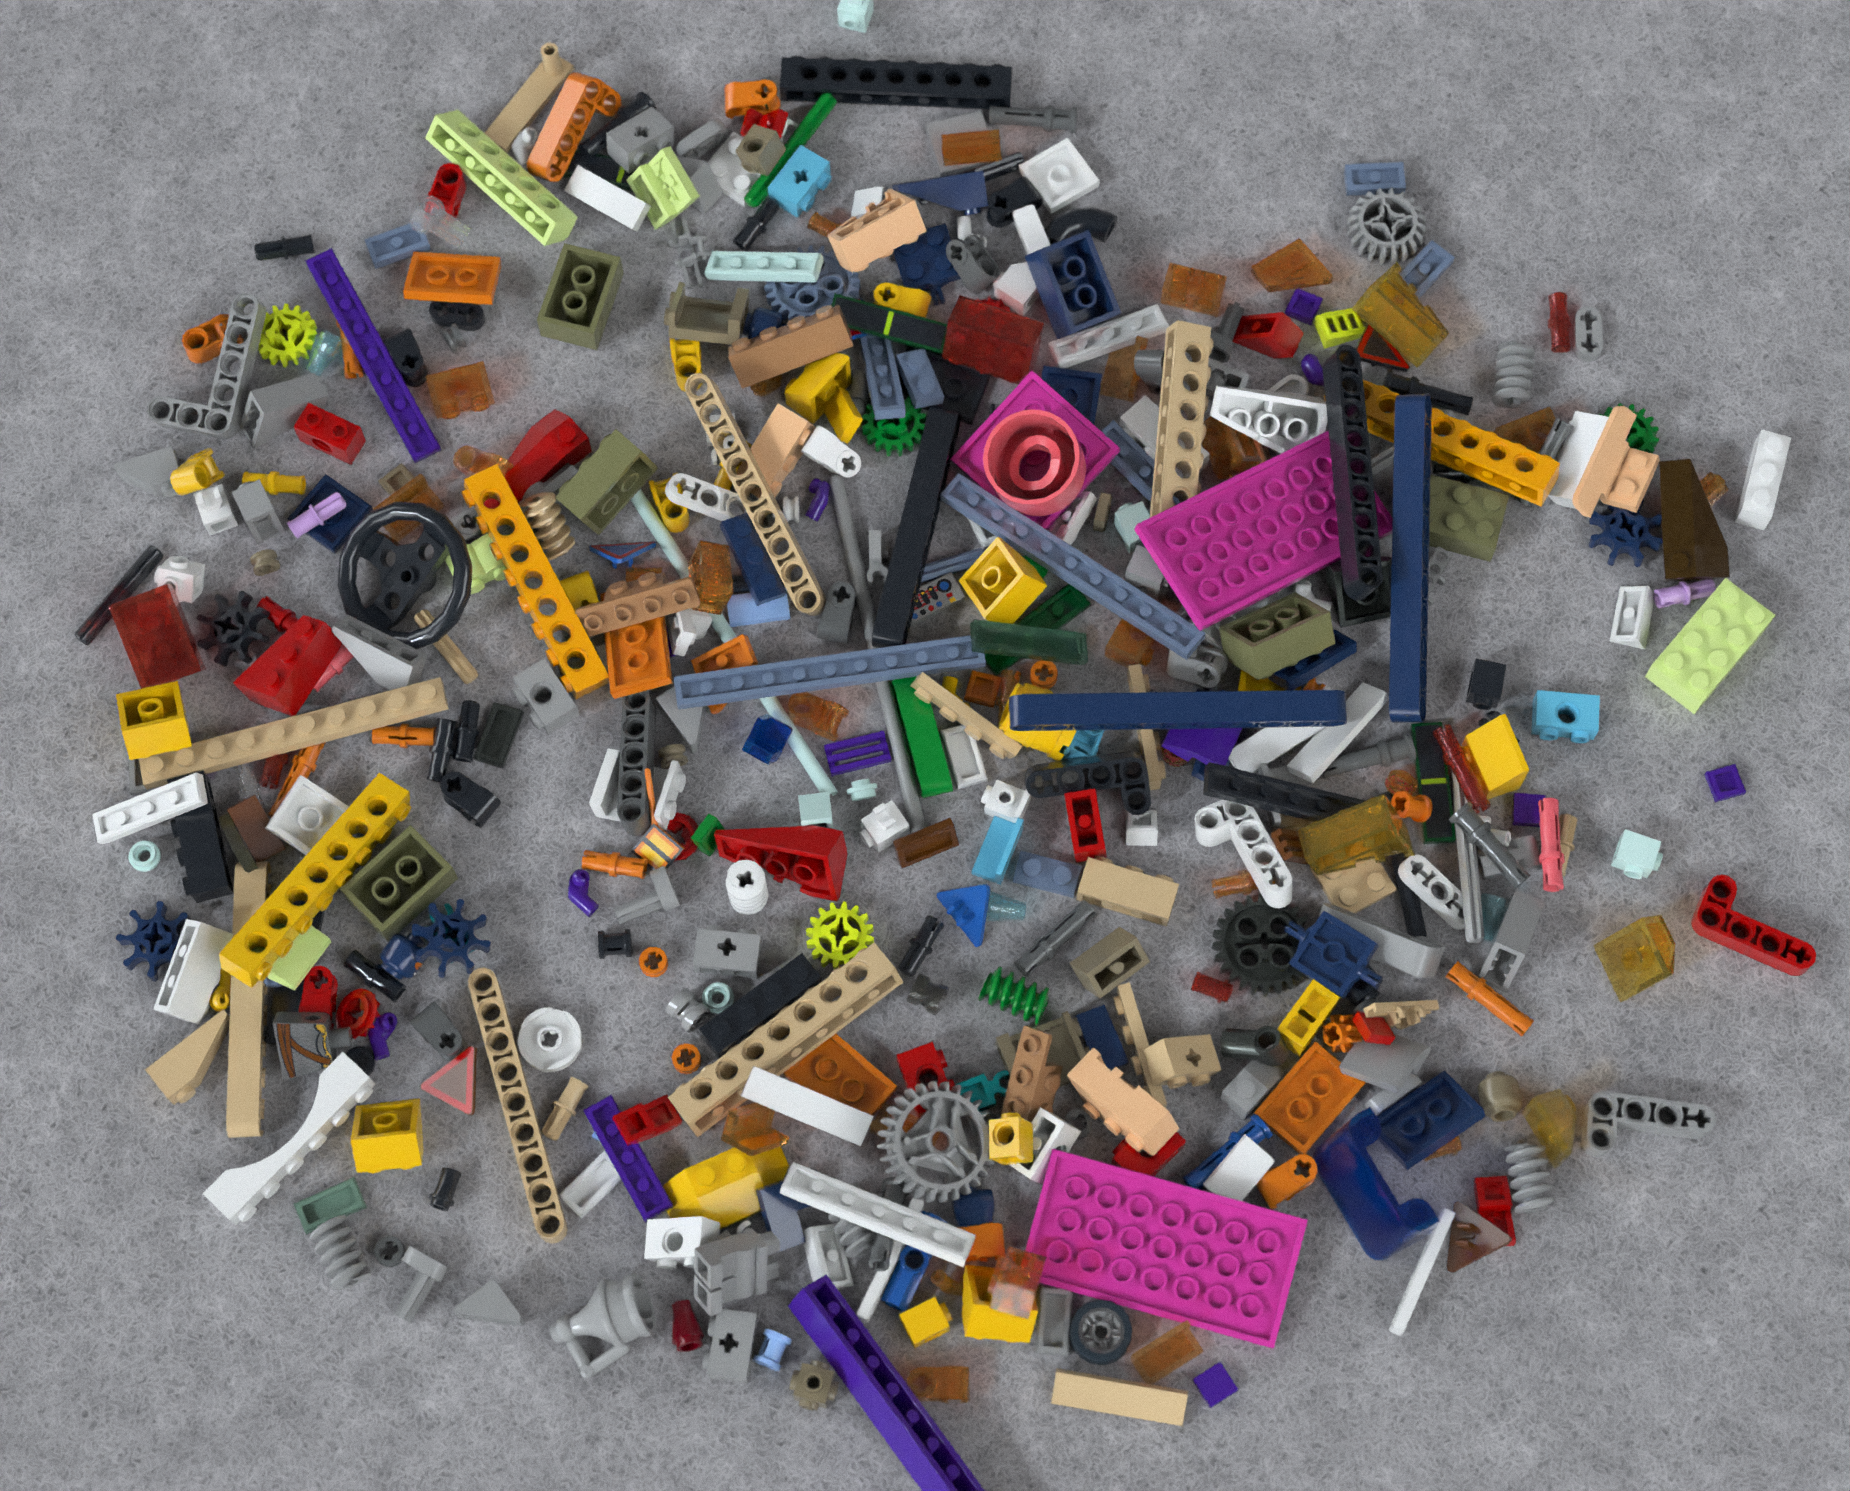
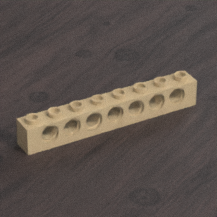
M1177 320L1166 329L1150 518L1175 506L1173 496L1181 503L1201 493V483L1198 482L1199 470L1202 468L1204 460L1203 453H1201V444L1206 434V425L1203 424L1209 401L1206 395V384L1211 376V368L1208 366V361L1213 349V339L1210 338L1211 327ZM1185 352L1191 355L1193 362L1187 359ZM1183 381L1188 383L1190 391L1184 387ZM1180 409L1187 414L1188 420L1182 417ZM1178 438L1184 442L1185 449L1179 445ZM1175 467L1181 470L1183 478L1177 475Z
M874 942L869 947L860 950L845 965L833 970L829 977L817 986L809 988L793 1004L784 1007L777 1016L765 1025L757 1027L749 1037L741 1043L732 1046L717 1061L705 1066L689 1082L680 1085L668 1099L694 1134L699 1137L748 1100L742 1097L741 1094L753 1066L780 1076L901 985L903 980L894 965ZM866 977L863 981L857 982L859 979ZM840 996L836 1001H832L835 997ZM815 1015L811 1020L806 1021L810 1016ZM788 1035L787 1038L781 1040L783 1036ZM763 1054L759 1059L754 1060L758 1055ZM737 1073V1075H736L735 1077H733L732 1079H729V1077H730L731 1075ZM711 1093L707 1098L703 1099L706 1094Z

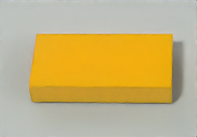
M838 387L826 406L824 413L840 441L849 443L863 418L848 391Z

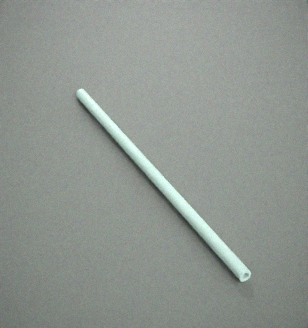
M640 489L631 499L632 504L680 578L692 577L700 598L699 607L712 617L711 625L723 644L737 637ZM777 697L759 698L819 792H829L830 795H836L838 793L837 789Z

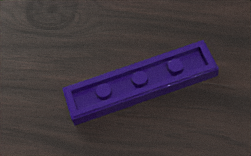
M612 1094L584 1109L583 1111L645 1224L647 1220L654 1219L672 1209L674 1206L639 1143L627 1146L612 1117L621 1111Z

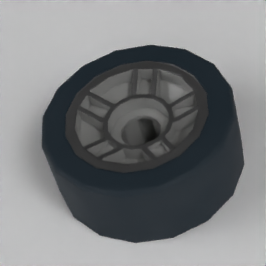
M1098 1299L1087 1302L1077 1310L1071 1321L1070 1341L1072 1348L1081 1359L1090 1364L1107 1365L1116 1362L1125 1355L1132 1340L1133 1328L1129 1316L1121 1306L1112 1301ZM1099 1326L1100 1328L1107 1329V1336L1105 1338L1096 1337V1327Z

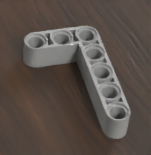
M243 292L238 294L232 302L208 406L158 396L153 398L147 406V413L152 421L165 428L218 439H230L237 434L266 317L265 305L251 293ZM250 303H254L255 308L253 312L244 315L245 307ZM242 332H248L246 341L238 344V335ZM240 360V369L231 373L230 367L232 363ZM233 389V398L224 402L223 396L225 392ZM169 406L170 412L168 416L160 419L161 409ZM194 412H198V420L194 424L189 425V416ZM222 418H227L226 427L223 430L217 431L218 421Z

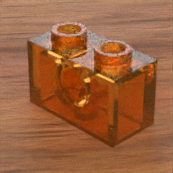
M484 361L425 376L437 419L442 417L444 419H454L461 412L469 410L481 412L488 409L489 405L495 404ZM458 391H467V393L462 396L455 395Z
M1121 619L1105 647L1104 656L1126 668L1138 664L1147 667L1154 654V650L1151 647L1155 639L1126 620ZM1139 632L1145 635L1146 638L1138 641L1133 639L1131 634Z

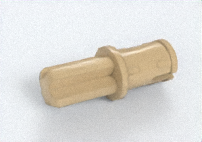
M1561 814L1559 816L1561 853L1565 856V862L1562 864L1563 877L1566 874L1570 852L1574 851L1575 848L1572 843L1578 822L1577 818L1570 814Z
M570 1077L569 1083L559 1100L553 1102L555 1107L541 1130L544 1136L554 1141L559 1139L571 1116L577 1114L575 1109L585 1090L588 1089V1085L574 1077Z

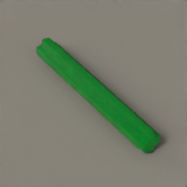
M830 93L822 94L784 144L786 151L769 176L761 174L744 196V201L750 207H759L768 195V186L799 146L807 144L836 106L837 100Z

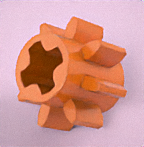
M1352 1014L1331 1015V1023L1322 1027L1323 1042L1332 1047L1333 1053H1347L1356 1042H1362V1035L1353 1023Z

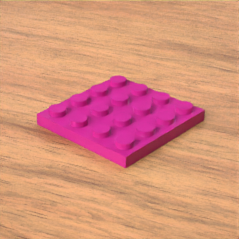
M1031 371L952 456L951 461L980 487L1001 500L987 478L983 463L985 444L992 430L1006 417L1023 410H1043L1061 418L1072 429L1083 450L1086 461V475L1079 494L1064 509L1046 516L1023 514L1048 530L1121 449L1036 373ZM1042 450L1032 451L1025 455L1019 467L1022 479L1026 481L1042 479L1050 468L1051 455Z

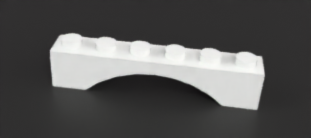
M342 1052L320 1074L318 1091L313 1107L303 1126L294 1137L277 1152L259 1162L241 1168L225 1170L203 1195L234 1224L237 1225L240 1221L242 1223L246 1222L255 1214L257 1210L255 1206L264 1197L268 1199L275 1194L280 1187L279 1182L287 1174L295 1173L304 1162L302 1159L311 1150L315 1151L323 1145L327 1139L325 1135L334 1126H341L348 1119L349 1111L357 1103L361 1104L370 1097L373 1092L372 1087L376 1083Z

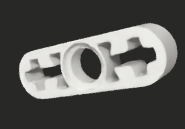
M1414 854L1405 859L1398 868L1401 880L1452 928L1464 929V918L1461 919L1458 916L1459 909H1463L1462 892L1425 857ZM1414 865L1418 868L1417 875H1413L1411 872ZM1429 877L1431 880L1423 885L1422 882L1426 880L1425 878ZM1432 885H1438L1443 889V900L1434 897L1431 891ZM1453 900L1454 902H1452L1449 907L1445 905L1449 901Z

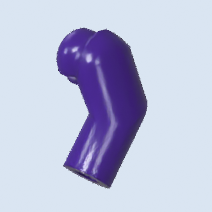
M578 869L570 876L568 898L583 913L590 917L599 908V905L588 896L589 873L583 869Z
M391 1012L381 1014L373 1023L375 1028H371L368 1031L374 1059L377 1061L390 1057L387 1039L397 1025V1017Z

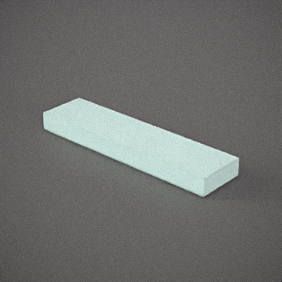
M712 251L704 274L707 280L817 282L824 259L821 253Z

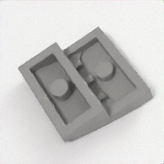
M1394 1034L1396 1038L1391 1045L1368 1043L1361 1037L1362 1042L1355 1043L1339 1067L1342 1074L1399 1094L1410 1073L1414 1075L1418 1073L1431 1049L1430 1046Z

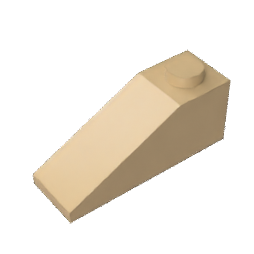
M224 1009L145 1069L173 1105L177 1102L184 1103L190 1100L196 1093L195 1089L205 1077L229 1030L230 1016Z

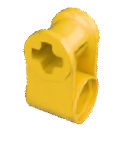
M888 282L881 283L875 288L873 304L926 318L931 302V296L927 292Z
M669 338L676 382L678 387L685 391V382L689 377L683 375L688 372L694 374L702 373L700 341ZM703 383L698 385L696 391L701 387Z
M207 448L187 458L186 462L172 471L170 477L171 484L177 494L184 496L208 488L225 476L223 471H219L212 457L214 453L212 448Z
M671 477L656 482L649 480L648 483L655 506L658 507L662 522L667 530L673 533L684 531L690 522L688 508L671 502L665 493V487ZM678 483L676 486L678 488L677 492L682 494L684 492L682 485ZM674 512L681 513L677 518L669 517Z
M588 570L559 580L575 611L577 608L599 602Z

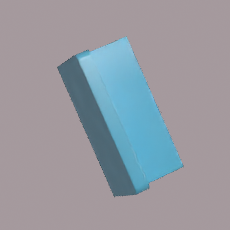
M994 816L972 869L973 875L1001 885L1022 834L1024 819L1017 818L1016 823Z

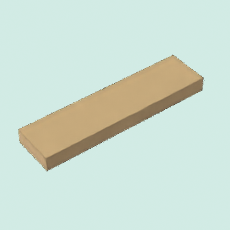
M1056 1368L1051 1404L1183 1426L1188 1391Z

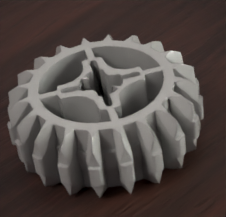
M1379 188L1376 196L1368 191L1365 199L1359 197L1356 206L1350 209V217H1348L1346 223L1348 227L1347 236L1352 238V248L1359 247V256L1368 252L1369 262L1376 256L1379 257L1380 265L1384 264L1385 258H1389L1390 263L1394 265L1397 261V256L1404 262L1407 260L1408 254L1413 256L1416 253L1417 247L1422 245L1423 236L1426 234L1425 215H1421V205L1414 206V197L1406 200L1404 199V191L1399 195H1395L1392 188L1388 191V194H1384L1381 188ZM1378 211L1377 217L1371 218L1370 221H1363L1369 214ZM1406 230L1410 231L1404 238L1395 241L1396 235L1402 234Z

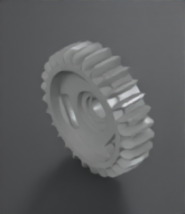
M936 1081L929 1082L927 1088L924 1083L915 1086L916 1092L912 1088L904 1091L906 1099L903 1096H898L894 1099L898 1107L889 1106L886 1109L892 1118L885 1117L880 1121L888 1126L887 1130L877 1133L879 1136L886 1138V1142L877 1146L878 1149L887 1150V1155L881 1157L880 1161H890L891 1166L885 1170V1173H897L893 1184H899L904 1181L905 1185L902 1192L908 1193L915 1189L914 1199L922 1198L925 1193L926 1202L929 1203L935 1201L936 1196L940 1203L946 1202L948 1196L952 1201L960 1198L959 1191L962 1195H968L971 1193L969 1185L974 1188L981 1185L977 1176L983 1178L989 1175L983 1166L994 1164V1161L987 1157V1154H989V1122L985 1123L984 1118L990 1111H978L977 1108L982 1103V1100L979 1099L971 1103L969 1101L972 1095L971 1091L960 1095L961 1085H956L950 1090L949 1082L946 1081L942 1082L939 1088ZM920 1104L926 1111L906 1133L902 1129L903 1123L910 1111ZM962 1116L966 1118L972 1130L974 1148L971 1149L968 1147L959 1118ZM936 1132H942L947 1137L948 1144L943 1151L937 1150L932 1144V1137ZM917 1167L946 1174L944 1184L932 1183L922 1179L916 1174Z

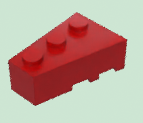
M303 615L250 665L233 684L250 701L290 716H296L342 646V643L334 635L326 622Z

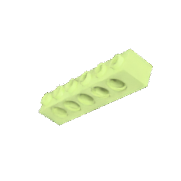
M459 110L435 115L425 139L452 163L458 165L466 176L544 246L561 242L568 238L578 216Z

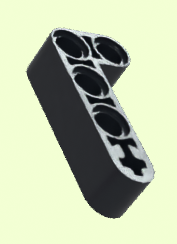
M1135 751L1036 764L1028 768L1025 773L1024 780L1027 792L1035 798L1061 796L1064 793L1094 788L1095 790L1120 787L1124 807L1129 813L1141 815L1147 812L1151 806L1147 767L1143 757ZM1133 761L1140 764V769L1137 773L1127 774L1124 772V767L1127 763ZM1099 766H1105L1109 769V774L1105 778L1098 779L1093 776L1094 769ZM1073 770L1078 773V778L1075 782L1066 783L1062 780V775L1066 771ZM1051 773H1055L1058 785H1053ZM1035 776H1042L1044 780L1042 782L1043 786L1036 787ZM1134 792L1144 794V799L1139 804L1129 803L1128 798Z

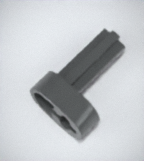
M1235 302L1234 305L1228 303L1217 332L1211 331L1210 338L1213 339V349L1209 358L1223 363L1229 361L1234 349L1232 340L1244 313V308H1241L1239 303Z

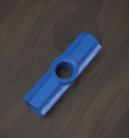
M923 1210L921 1212L922 1214H925L927 1216H930L932 1218H935L948 1224L947 1221L943 1220L941 1217L931 1212H926ZM906 1244L905 1248L901 1251L899 1261L881 1297V1301L898 1311H907L924 1274L928 1270L933 1255ZM911 1254H917L922 1257L924 1262L921 1267L912 1269L906 1265L905 1259Z

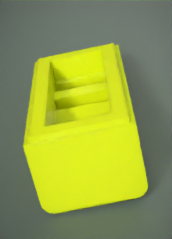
M1370 305L1316 315L1314 325L1324 349L1361 338L1365 327L1360 315L1365 314L1368 322L1374 320L1377 323ZM1350 318H1354L1358 328L1353 329ZM1340 321H1344L1347 330H1342ZM1330 324L1334 325L1336 332L1332 333L1329 327Z

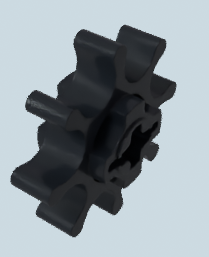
M244 591L239 592L237 602L230 607L227 598L216 594L214 599L219 607L216 615L210 618L202 614L197 616L198 621L205 625H210L209 635L205 639L198 640L197 646L208 650L218 645V653L214 658V662L223 667L228 665L229 656L235 651L238 652L239 660L250 664L252 662V658L248 653L250 643L260 640L267 644L270 641L268 636L257 633L256 630L258 622L261 619L268 618L270 613L262 607H258L249 613L248 606L253 597ZM227 627H231V628H240V629H239V631H237V630H234V629H233V630H227L226 628H227Z

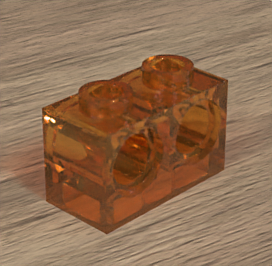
M1169 263L1160 303L1218 317L1227 276Z
M1549 406L1496 427L1494 433L1512 443H1520L1527 449L1539 453L1545 439L1539 437L1537 433H1544L1548 436L1556 417Z
M1212 416L1203 422L1206 425V434L1201 445L1210 453L1211 467L1218 479L1228 480L1262 462L1251 437Z
M700 540L688 562L689 577H692L700 598V605L692 608V610L721 615L733 594L729 546Z
M1008 1246L1005 1258L998 1257L994 1274H992L987 1294L993 1295L990 1308L1029 1319L1047 1257Z

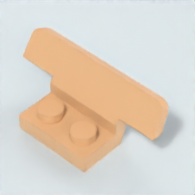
M1615 406L1612 409L1573 495V505L1582 516L1591 518L1599 499L1604 504L1637 513L1660 459L1658 455L1630 448L1629 443L1625 441L1637 416L1625 406Z

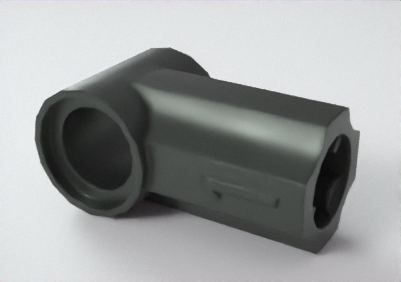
M1263 1026L1258 1030L1226 1028L1221 1035V1054L1224 1058L1262 1060L1268 1066H1278L1289 1055V1049L1281 1034L1272 1026Z

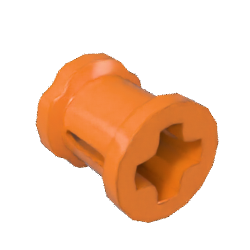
M1398 791L1391 799L1390 810L1396 818L1410 817L1413 821L1422 823L1431 816L1433 809L1432 801L1426 795L1412 796L1409 792Z

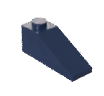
M972 171L893 185V190L952 210H963L964 215L981 213L980 207L988 206L983 171Z

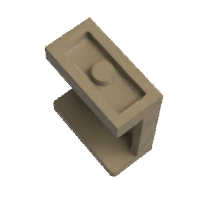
M679 282L676 292H671L669 308L666 307L664 314V325L669 326V338L732 345L734 341L742 338L746 317L749 312L750 289L738 288L734 302L687 297L685 295V282Z
M1066 1011L1061 1013L1060 1018L1034 1027L1052 1035L1046 1062H1054L1063 1066L1059 1087L1071 1083L1067 1074L1090 1051L1088 1046L1083 1048L1079 1039L1083 1034L1077 1018L1071 1019L1069 1012ZM1006 1033L996 1037V1047L1005 1069L1009 1072V1079L1021 1033L1010 1037Z

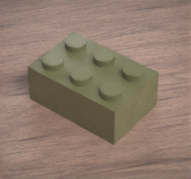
M564 243L537 318L541 336L598 350L624 275L621 257Z
M615 429L612 434H608L602 439L598 450L581 463L576 475L563 483L559 494L555 498L597 535H600L656 472L658 467L639 448Z
M1431 475L1429 546L1435 548L1439 546L1446 551L1490 562L1497 546L1509 495Z
M1296 592L1219 627L1223 652L1227 655L1229 662L1258 680L1268 678L1274 672L1285 667L1296 665L1300 660L1310 655L1319 654L1325 648L1335 644L1330 611Z
M410 825L344 884L340 890L345 899L389 942L394 934L403 930L430 903L449 888L458 877L453 867Z

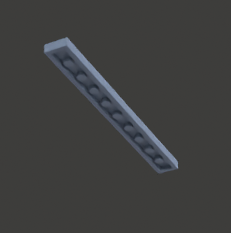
M958 473L940 494L941 501L996 537L1002 538L1010 546L1185 660H1188L1205 639L1204 631H1199L1192 623Z
M969 635L674 676L677 707L680 710L917 677L922 672L926 675L981 668L986 666L984 649L975 650L974 636Z

